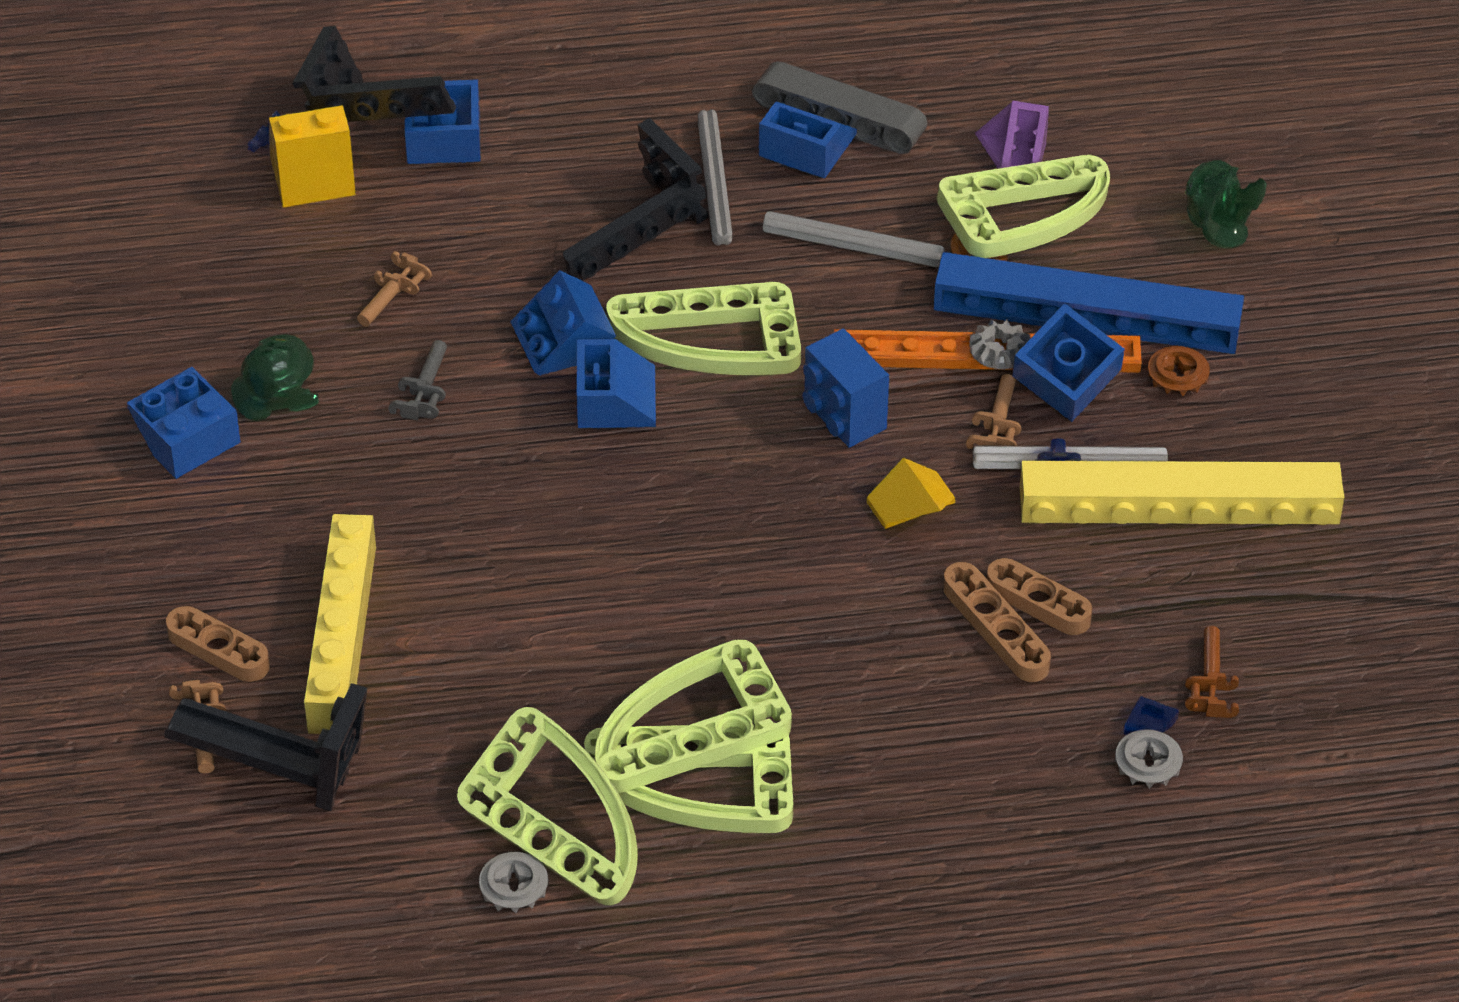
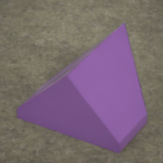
M1012 100L1008 106L975 132V135L998 169L1042 162L1047 140L1049 106Z

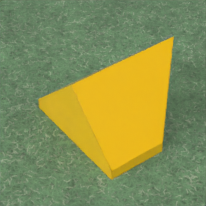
M905 458L901 459L867 497V504L885 529L922 515L939 512L946 506L955 503V496L937 471Z

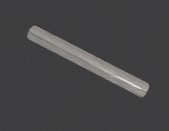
M712 109L709 111L701 110L698 113V129L712 242L717 246L721 244L729 245L732 242V226L717 113Z
M768 211L763 220V231L765 233L936 268L939 267L942 253L944 252V247L941 245Z
M975 446L972 460L975 469H1021L1022 461H1168V452L1165 447Z

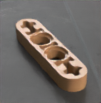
M957 562L947 567L944 572V593L1017 677L1027 682L1043 680L1050 670L1051 653L1048 647L974 565L966 562ZM969 582V588L964 583ZM988 603L994 606L996 610L985 614L978 612L974 607L977 604ZM1010 629L1018 633L1019 637L1013 640H1005L999 637L997 633L1001 630ZM1025 656L1029 659V661L1024 662Z

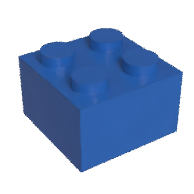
M478 80L444 81L446 90L456 105V110L453 114L405 117L407 164L481 162Z
M1064 303L1015 354L1012 376L1072 422L1121 371L1125 349Z
M844 328L805 347L803 401L810 412L816 413L826 423L829 432L835 437L838 436L850 448L887 429L889 374Z

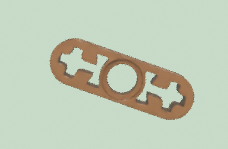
M1001 558L989 565L987 580L1010 605L1068 635H1079L1089 629L1092 605L1087 598L1015 560ZM1035 591H1041L1048 594L1050 598L1043 602H1037L1030 599L1028 595Z
M178 607L168 614L166 618L169 640L174 645L242 681H258L269 672L268 650L261 642L194 607ZM222 638L229 642L221 649H211L207 646L211 640Z

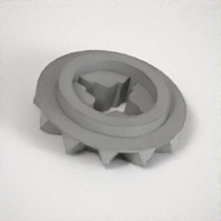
M991 319L987 326L978 325L975 334L970 336V352L984 366L994 369H1010L1014 366L1015 354L1030 340V334L1023 333L1021 325L1010 326L1008 320L1003 324H997ZM1001 339L1003 343H1007L1006 350L998 342H994V340Z
M1139 730L1126 735L1119 742L1116 748L1115 762L1118 764L1119 774L1129 776L1132 785L1140 781L1146 783L1150 789L1154 783L1160 782L1166 786L1170 778L1178 777L1183 762V754L1178 743L1167 734L1155 730ZM1146 750H1150V756H1152L1154 761L1152 767H1147L1143 760Z
M507 852L492 858L485 864L479 876V888L482 891L484 901L492 902L498 911L502 908H511L515 914L521 907L528 906L533 909L535 902L539 898H545L548 885V874L544 865L534 856L522 852ZM511 873H515L519 882L516 891L510 890L509 887Z

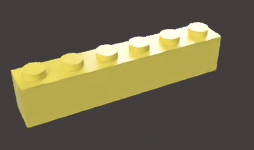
M333 514L304 700L308 734H320L323 728L330 730L333 721H330V716L337 697L345 698L351 683L357 684L376 552L373 515Z

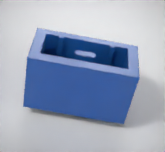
M775 102L759 123V156L825 179L856 136L857 129L780 102Z
M560 270L510 321L534 372L538 375L577 366V340L614 339L616 337L592 286Z
M617 339L577 340L578 428L656 427L655 365Z
M193 367L186 369L127 402V407L153 456L175 479L241 443L237 410Z

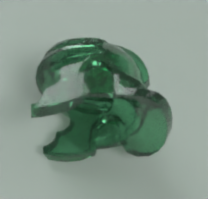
M1212 160L1198 165L1189 177L1185 189L1187 213L1191 222L1202 229L1204 237L1211 244L1223 249H1232L1245 243L1248 237V228L1245 223L1252 210H1257L1262 203L1267 183L1259 178L1256 182L1249 183L1245 189H1241L1236 174L1239 167L1231 166L1221 160Z
M289 334L275 335L260 340L258 346L244 359L241 367V376L234 380L231 386L232 399L239 412L249 420L257 422L269 417L272 410L289 408L290 411H301L319 403L318 394L312 393L310 389L301 388L314 368V358L309 347L300 338Z

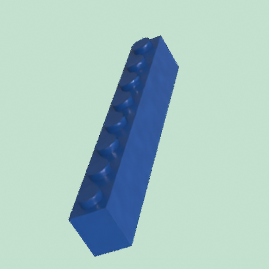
M943 252L935 282L934 310L1043 326L1065 303L1106 335L1140 336V341L1235 354L1244 295Z

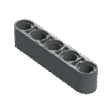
M772 62L752 89L755 100L765 108L770 109L775 102H780L856 128L857 134L854 138L899 154H906L911 151L928 125L925 115L913 106L784 62Z

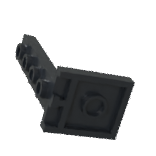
M336 26L322 28L293 81L295 89L302 88L308 100L304 105L307 111L343 105L347 122L453 114L456 110V105L453 99L450 98L441 76L364 82L361 71L356 67L348 51V46L342 39Z
M650 118L638 124L640 137L638 148L643 155L644 166L642 167V172L646 180L652 186L657 185L662 192L563 252L567 274L583 281L591 278L598 271L616 260L622 259L629 252L647 241L655 239L670 227L683 222L688 216L697 225L709 218L708 212L700 205V201L706 198L705 188L698 184L696 176L702 173L701 167Z
M351 683L345 698L337 697L330 716V721H333L330 730L322 729L317 742L187 698L180 700L165 730L164 738L317 788L315 806L332 811L336 792L340 785H344L349 774L348 766L353 755L358 754L360 750L368 688Z

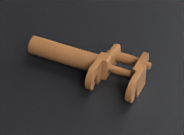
M394 251L391 255V260L396 266L404 269L401 274L386 272L383 278L382 272L379 270L374 274V280L382 289L357 316L358 322L362 326L368 327L395 295L401 291L416 295L419 292V282L422 279L429 280L432 277L430 269L424 264L419 263L417 257L404 252L401 258H399V252ZM408 274H411V275H413L414 277H413L412 279H410V278H407L406 276H407Z
M1004 374L1001 376L992 413L983 411L974 413L972 423L978 426L980 420H983L984 428L992 430V433L988 437L980 435L969 436L966 440V447L968 449H973L974 443L978 444V446H1017L1013 438L1020 434L1021 425L1016 421L1006 419L1016 382L1012 375ZM997 434H1003V435H1006V436H1005V437H1000V436H997Z
M200 680L182 682L181 691H177L175 685L169 687V695L173 699L192 698L194 701L201 703L200 699L210 698V704L205 705L226 711L225 705L219 703L218 696L223 693V686L220 683L200 684ZM195 748L198 771L203 774L211 773L215 769L213 754Z

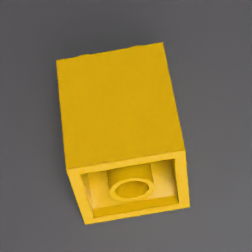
M343 105L269 118L270 159L283 208L356 195L350 130Z

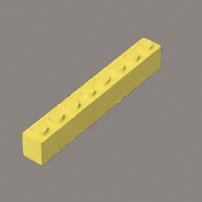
M1022 461L1020 477L1022 523L1340 524L1344 503L1340 462Z

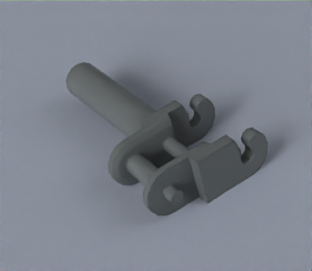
M435 340L432 343L418 379L402 377L399 380L398 388L401 391H405L408 385L410 393L416 395V398L409 402L401 400L391 401L388 407L391 414H396L398 408L402 418L418 420L419 417L434 419L438 416L439 410L436 404L438 401L445 399L446 393L442 388L432 384L447 349L445 342ZM421 399L429 400L428 403L420 402V401H421Z

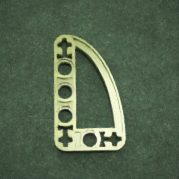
M1081 155L949 176L940 181L937 203L965 249L975 257L992 258L1043 245L1084 225L1097 214L1106 200L1110 182V171L1107 164L1101 158L1093 155ZM1048 176H1058L1063 178V180L1052 179ZM1014 181H1023L1030 185H1021ZM981 187H992V188H994V189H996V190H991V191H990V190H985V189H983V188H981ZM1089 191L1077 203L1053 216L1004 231L999 230L986 207ZM960 215H970L977 219H967Z
M780 282L621 294L612 297L607 302L606 315L616 334L615 338L640 356L664 365L714 374L776 375L794 372L801 364V343L792 293L789 287ZM731 300H741L746 305L735 308L727 303ZM694 303H704L709 306L702 311L690 308ZM657 306H666L671 309L665 314H657L652 311ZM760 321L765 351H732L687 346L660 339L642 330ZM780 323L787 325L789 328L779 332L769 327ZM786 345L787 356H781L779 346Z
M733 640L677 663L656 675L630 694L613 711L603 725L596 742L595 762L607 775L618 793L626 792L785 738L791 730V709L755 645L747 640ZM734 658H740L742 662L747 661L746 672L743 673V667L740 661ZM719 672H723L742 707L616 749L620 740L631 726L653 707L680 690ZM758 684L764 686L767 691L762 695L754 696L748 694L745 689L750 685ZM772 717L774 721H780V722H778V723H773V721H772L771 719H766V718ZM738 727L743 729L745 734L740 738L732 739L726 737L723 732L727 728ZM690 740H700L707 745L703 750L696 752L684 747ZM651 753H662L668 758L664 763L657 765L650 764L645 760L647 755ZM633 761H637L638 769H636V763H632ZM617 768V770H618L620 773H622V772H624V773L621 774V775H617V773H616L615 771H610V770Z
M523 707L516 710L460 784L457 793L459 804L471 816L525 853L537 858L544 866L598 903L603 905L619 903L631 888L636 874L638 858L634 828L620 795L593 758L558 724L535 708ZM527 723L530 725L534 724L537 729L531 734L530 732L524 733L521 728L523 724ZM512 738L524 747L521 752L510 743ZM547 740L563 752L582 771L604 804L614 831L616 845L614 863L509 793ZM504 752L512 753L514 756L512 766L504 772L495 771V759ZM475 790L480 793L483 792L494 802L491 809L479 800L474 801L471 797L472 793ZM510 808L519 809L520 819L518 823L510 828L502 827L500 824L502 814ZM541 830H550L553 835L550 845L542 850L534 849L532 846L534 835ZM577 851L584 853L585 862L579 870L575 872L565 870L564 862L570 853ZM594 870L605 879L610 880L612 878V881L615 883L612 890L608 888L603 889L595 879L590 877Z
M688 725L631 727L622 737L616 749L621 748V744H626L627 746ZM730 727L724 730L723 734L728 738L736 739L742 737L745 732L741 728ZM602 728L590 731L584 741V749L594 761L596 742ZM789 734L785 738L774 742V748H768L767 745L698 767L752 766L754 807L694 801L661 793L645 786L618 794L623 803L628 807L677 824L728 832H782L792 824L793 819ZM690 740L698 745L694 752L701 751L707 746L700 740ZM651 753L645 758L647 762L655 765L662 764L668 759L662 753ZM633 761L632 763H636V769H638L637 761ZM617 768L610 770L615 771L617 775H621ZM767 772H777L784 777L782 781L775 784L767 783L761 779L762 775ZM769 799H777L779 814H770Z

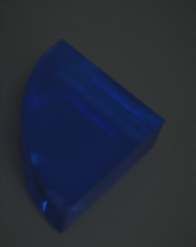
M1140 696L1125 723L1124 734L1128 735L1139 730H1155L1163 733L1176 723L1179 710Z

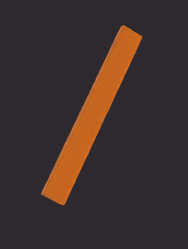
M846 330L881 367L1013 370V368L994 369L979 363L970 352V336L975 334V332ZM1107 335L1125 349L1120 372L1141 373L1140 336ZM1001 339L994 340V342H998L1006 350L1007 343H1003Z

